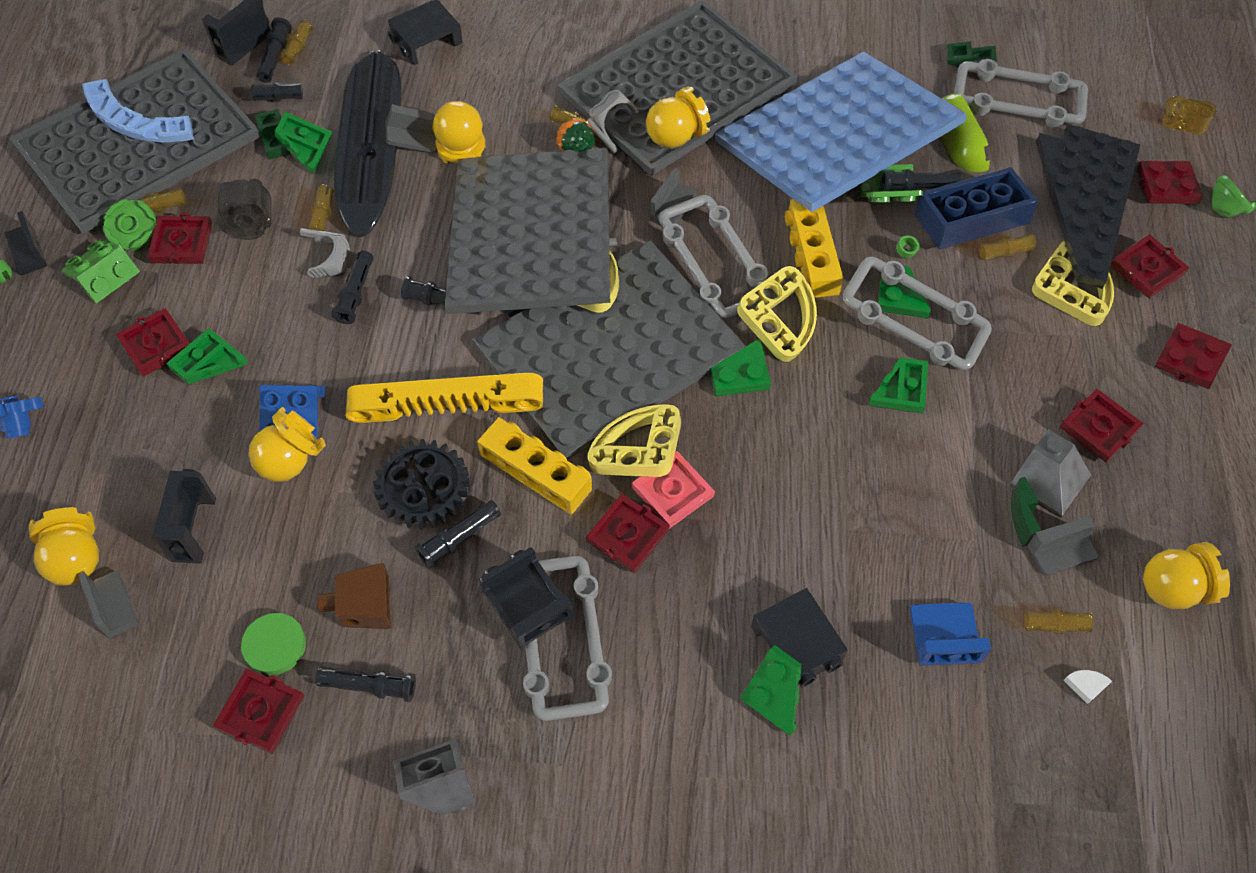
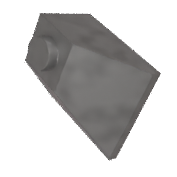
M1048 429L1010 486L1014 488L1020 478L1026 477L1039 501L1038 504L1061 518L1091 474L1075 445Z
M456 739L393 761L400 799L440 815H446L451 812L458 813L465 810L468 806L475 804Z

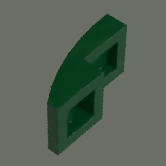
M971 41L947 44L949 65L959 67L960 64L966 61L979 63L984 59H990L997 63L996 45L972 48Z
M279 109L256 114L255 118L268 159L291 154L275 137V130L282 118Z
M1026 477L1018 480L1011 495L1012 519L1022 547L1029 544L1036 532L1042 531L1032 513L1039 501Z

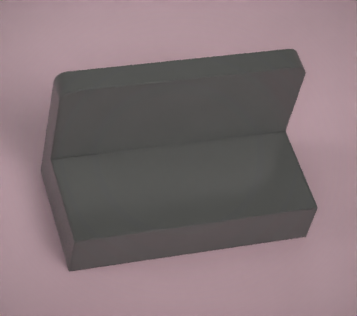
M391 105L386 120V143L435 153L436 136L433 131V121L436 114Z
M673 169L652 198L650 203L651 222L661 226L659 222L661 211L697 197L696 189L679 182L680 169ZM685 212L669 218L670 221L678 224Z
M1090 516L1034 534L1027 546L1044 576L1089 563L1098 558V554L1088 538L1095 528V524Z
M117 570L95 580H92L85 572L78 574L94 621L109 639L140 625L122 576Z

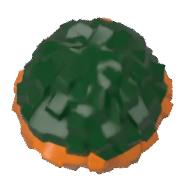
M573 118L563 123L557 132L556 143L561 151L573 150L575 152H583L585 149H592L595 145L593 131L589 123L583 119Z

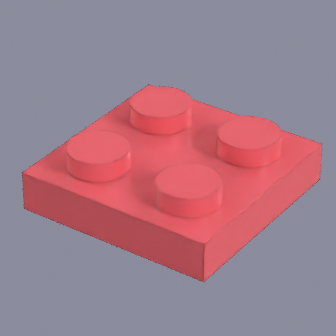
M678 451L675 452L673 465L668 474L661 477L641 476L632 482V489L658 518L670 525L669 529L713 498L715 494L712 487Z

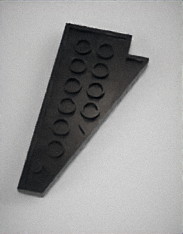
M1067 124L1062 139L1039 133L1036 145L1075 279L1078 282L1103 289L1107 281L1141 144Z

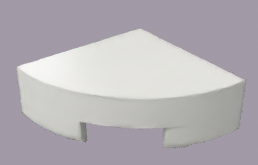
M1091 670L1073 672L1063 680L1087 704L1112 682L1105 675Z

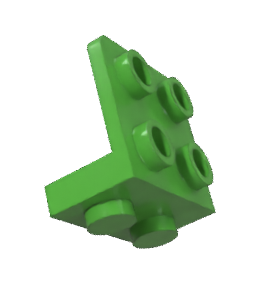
M913 164L891 165L886 169L889 172H904L905 169L913 171ZM882 171L860 184V197H868V202H890V197H893V201H915V196H923V190L882 191Z
M106 240L93 242L87 247L88 251L82 256L72 257L65 263L66 267L62 269L66 276L80 284L95 303L101 301L140 272L120 245Z

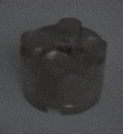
M234 180L221 184L217 203V223L220 229L226 234L227 231L235 234V238L252 240L263 236L265 230L268 227L270 228L272 223V198L260 180Z

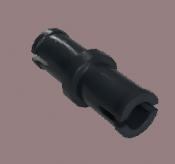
M274 82L273 85H251L253 101L275 99L276 102H281V99H303L302 83L280 84L279 82Z

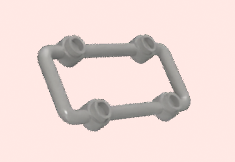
M984 59L979 63L966 61L959 65L954 94H961L976 115L983 116L990 110L1034 117L1045 119L1046 125L1049 128L1055 129L1063 125V123L1077 125L1085 120L1088 86L1083 81L1070 79L1068 74L1061 71L1054 72L1052 75L1000 67L995 61ZM967 71L977 73L978 78L984 82H988L995 76L1045 84L1049 86V90L1054 94H1061L1067 88L1078 90L1076 114L1067 113L1061 106H1051L1047 110L996 101L987 93H978L974 97L964 95Z
M700 195L664 209L659 214V222L664 229L663 241L668 247L675 248L700 287V298L722 318L738 315L737 307L739 303L724 307L720 301L721 288L707 280L683 242V228L678 224L672 223L669 219L705 205L709 210V224L714 229L722 230L747 269V283L751 287L756 288L767 280L768 270L764 265L755 263L729 223V210L724 206L717 205L715 200L708 195ZM764 289V295L771 299L772 289ZM758 300L751 306L747 305L746 308L748 310L755 308L759 303Z
M876 257L865 258L843 292L844 303L858 312V318L861 323L865 325L878 323L929 352L932 363L938 366H944L949 363L960 370L970 369L975 364L991 333V324L987 319L977 314L976 307L971 302L960 301L957 303L905 274L903 265L897 261L886 263ZM872 267L881 272V278L885 284L895 285L901 283L951 311L955 323L959 325L972 323L979 327L980 331L965 359L954 354V348L950 343L945 341L934 343L884 315L881 306L877 302L872 300L861 302L854 298L856 291L870 268Z
M581 556L539 560L545 572L577 568L578 578L574 582V593L582 601L591 659V665L588 667L586 675L588 684L595 689L596 701L550 708L545 707L544 696L549 690V681L546 674L541 672L537 639L525 646L528 674L523 680L525 693L532 699L534 714L543 721L600 713L607 708L609 703L608 686L612 681V670L603 661L594 602L598 595V582L595 577L590 575L588 562Z

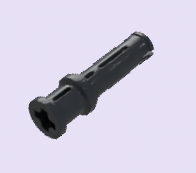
M281 17L272 19V29L265 38L267 47L256 73V77L264 83L271 82L280 52L286 48L287 35L292 31L291 23Z
M884 169L881 174V190L934 189L962 181V175L960 172L913 173L910 169H905L904 172H889L888 169Z
M361 250L357 252L346 287L339 291L338 304L331 312L334 320L339 323L352 324L356 319V308L362 302L361 290L374 259L373 255L368 251Z
M406 276L401 288V298L423 301L424 305L435 303L445 306L446 289L437 287L431 281L424 283L413 280L412 276ZM472 312V313H473V314L480 315L482 312Z
M489 500L488 503L449 529H439L436 531V536L422 545L418 543L414 548L422 562L428 568L434 566L433 562L446 553L452 554L455 552L457 544L497 517H500L501 511H496L498 506L494 501Z
M320 666L316 675V685L318 687L374 693L379 699L389 696L403 698L405 702H411L416 688V676L414 673H408L407 676L390 674L388 670L368 673Z

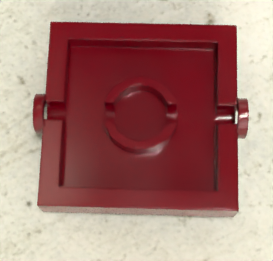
M1190 161L1139 162L1137 167L1140 176L1139 188L1144 189L1148 203L1200 204L1203 194Z
M185 212L180 213L179 216H158L147 256L150 263L203 264L212 227L210 216H190Z
M1150 234L1114 257L1111 262V266L1149 299L1185 275L1190 268L1174 255L1175 252L1172 247L1163 246Z
M166 308L147 318L143 316L138 317L135 320V324L115 334L142 377L165 366L190 344Z
M1178 323L1158 358L1155 367L1176 375V379L1180 382L1188 380L1210 389L1232 344Z
M1096 389L1084 401L1080 400L1073 407L1074 411L1063 420L1060 428L1107 463L1121 448L1124 449L1132 441L1131 438L1140 430L1144 423L1099 389Z
M621 493L587 534L586 542L601 551L604 556L607 555L612 561H616L635 574L669 531L670 525L652 514L651 508L647 505L642 504L640 506Z
M246 668L213 727L215 730L233 737L236 742L239 741L245 746L250 744L273 754L305 695L302 691L283 684V681L276 676L270 675L268 678Z

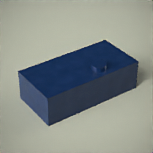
M1009 167L924 191L923 196H919L915 216L940 250L1030 224L1038 200L1013 168Z

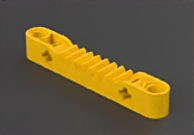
M515 373L354 385L347 390L345 415L352 422L370 423L397 420L404 413L407 417H410L413 410L416 411L418 416H421L424 409L427 410L429 415H432L436 408L440 414H443L446 408H449L451 414H454L457 407H460L462 413H465L468 406L472 407L473 412H477L479 405L483 406L484 411H488L489 407H491L492 410L498 413L535 411L543 406V378L535 373Z

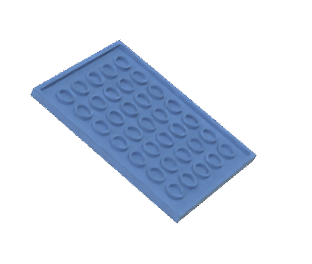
M862 52L716 132L715 141L810 212H813L966 121V113L869 54Z

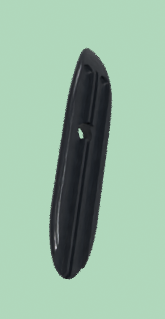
M372 50L371 54L354 64L348 75L343 94L334 167V194L342 221L347 229L357 237L369 234L380 219L390 194L395 171L397 146L386 143V120L391 105L401 106L402 83L396 62L388 55L382 53L381 50H378V53ZM364 156H375L373 160L370 159V156L366 157V162L363 160Z

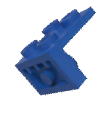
M260 385V431L267 426L275 425L272 417L281 407H284L286 414L294 411L315 428L311 433L318 440V397H325V386Z
M971 603L918 604L911 606L910 614L919 666L982 663L991 651L989 638H978Z

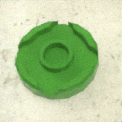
M120 200L106 211L103 232L111 243L120 245L126 251L140 250L151 243L157 217L153 210L142 201Z
M270 613L257 618L248 626L242 637L241 651L245 661L252 669L264 675H279L291 670L306 650V636L301 625L292 616L283 613Z

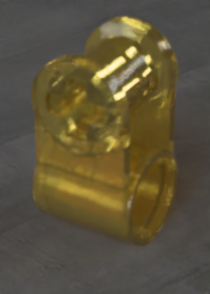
M1173 96L1165 103V110L1167 112L1163 116L1162 123L1169 129L1191 132L1198 135L1207 132L1216 113V107L1208 101Z

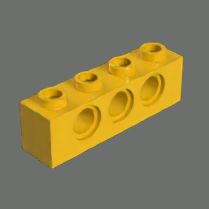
M791 199L789 210L785 211L786 226L791 228L790 243L791 246L796 248V266L801 267V273L807 280L814 298L840 295L843 275L824 206L810 212L800 203Z
M498 417L477 441L480 456L570 515L574 513L592 491V476L584 467L573 465L567 461L562 453L556 450L551 451L544 446L540 439L535 436L530 437L511 421L506 422ZM512 447H518V448H519V449L514 450V451L508 450V449H510V448H512ZM533 462H542V464L537 466L531 465ZM559 476L565 477L561 481L554 480V478Z

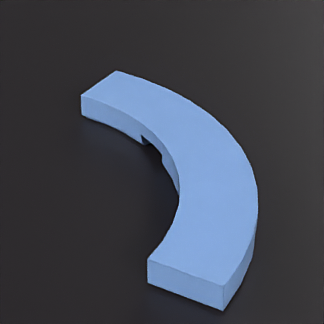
M107 79L82 84L84 95L94 114L104 124L118 133L151 142L194 140L189 116L146 118L140 113L121 106L111 93Z

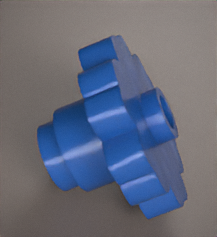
M17 395L0 399V430L5 433L6 439L31 434L29 427L32 424L28 411L44 408L41 397L19 401Z

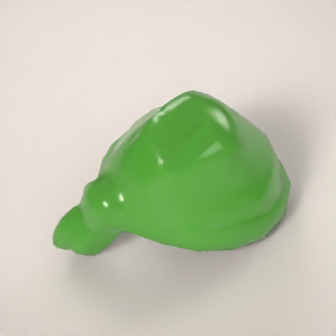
M1221 175L1216 179L1212 193V207L1219 215L1231 218L1240 213L1249 214L1256 210V200L1248 202L1228 176Z

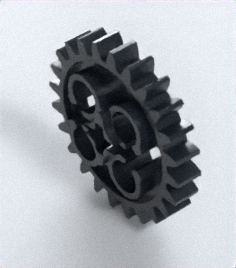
M421 439L420 445L415 447L413 441H409V448L406 450L403 446H398L400 453L397 455L393 452H388L390 462L380 461L383 470L375 471L378 480L373 481L376 490L374 495L376 500H379L378 505L380 509L385 510L386 517L389 519L394 516L397 525L405 519L406 526L409 529L414 522L418 523L419 529H423L425 522H429L430 526L434 528L435 519L439 518L443 523H446L445 514L449 513L452 516H456L454 506H464L461 497L465 498L469 495L467 487L470 486V481L467 477L469 476L468 468L464 467L463 457L458 458L455 449L449 452L446 443L438 448L436 440H433L430 446H426L425 440ZM413 457L416 463L418 475L425 486L427 485L429 494L432 496L433 499L436 498V488L442 485L447 486L443 490H436V495L439 504H435L433 508H431V511L429 508L426 493L422 485L420 484V482H417L415 474L411 470V468H409L407 472L405 464H409L411 460H413ZM427 464H433L429 468H423ZM408 477L405 481L397 482L400 478ZM415 499H421L417 504H410Z

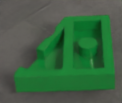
M284 112L275 130V137L309 173L314 174L332 137V132Z
M903 266L905 274L915 279L910 267ZM880 275L877 303L881 306L882 312L928 319L930 308L924 296L901 283L887 285L883 282Z
M208 328L173 357L167 365L172 372L189 385L245 366L248 362L245 356Z
M761 340L754 341L711 367L710 374L715 397L770 390L771 381Z
M900 357L893 370L884 378L878 390L871 395L869 406L923 414L926 403L928 361Z
M774 645L740 697L741 700L790 736L797 728L795 713L796 706L799 704L798 681L801 677V664Z

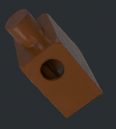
M378 563L335 576V592L318 594L317 596L319 612L335 611V616L342 627L391 629L389 574L385 564Z

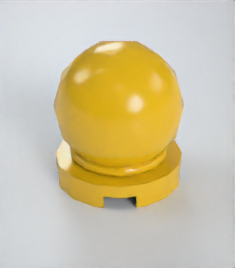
M687 86L677 91L675 98L660 99L650 108L645 122L647 134L654 143L664 148L673 149L681 147L692 136L699 138L710 131L706 125L707 122L711 121L708 108L702 97L696 98L692 93L694 89Z
M463 101L447 102L438 109L434 117L433 131L436 136L437 153L439 158L447 164L448 161L458 163V159L481 157V153L486 148L481 117L478 111L470 104Z
M281 407L272 417L275 425L267 426L258 432L249 445L248 457L251 466L260 477L271 482L289 481L301 473L308 462V454L317 456L326 446L323 438L317 440L311 433L315 428L294 411L286 414L284 407Z
M74 507L57 508L44 512V518L37 522L31 520L28 527L31 541L36 544L33 562L37 572L44 579L59 586H73L80 583L78 574L85 572L90 576L99 562L100 551L92 536L96 526L91 512L88 511L86 514L77 513V508Z
M1201 542L1188 546L1186 550L1167 549L1156 554L1147 563L1143 575V583L1148 595L1155 603L1175 610L1187 609L1199 604V602L1206 605L1220 602L1221 598L1228 597L1230 590L1228 569L1222 570L1216 557L1221 555L1220 551L1211 543Z

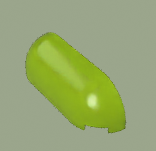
M961 94L944 96L941 99L966 113V121L963 124L940 136L952 161L967 171H988L990 161L985 160L984 146H988V142L966 100Z

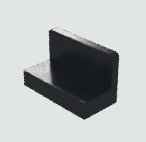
M23 211L17 212L21 227L5 232V236L16 268L21 276L47 267V263L34 228Z

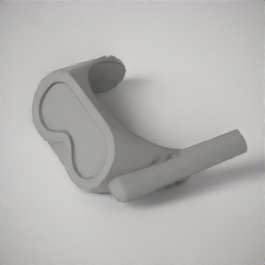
M619 90L609 92L604 99L590 110V118L587 120L591 129L613 154L618 148L605 131L604 120L606 114L613 106L620 103H626L635 115L639 113L638 109L635 108L636 106Z
M301 228L300 236L315 238L314 240L318 244L334 243V248L329 258L322 264L309 268L307 271L308 276L318 278L328 274L330 277L344 273L350 252L345 235Z

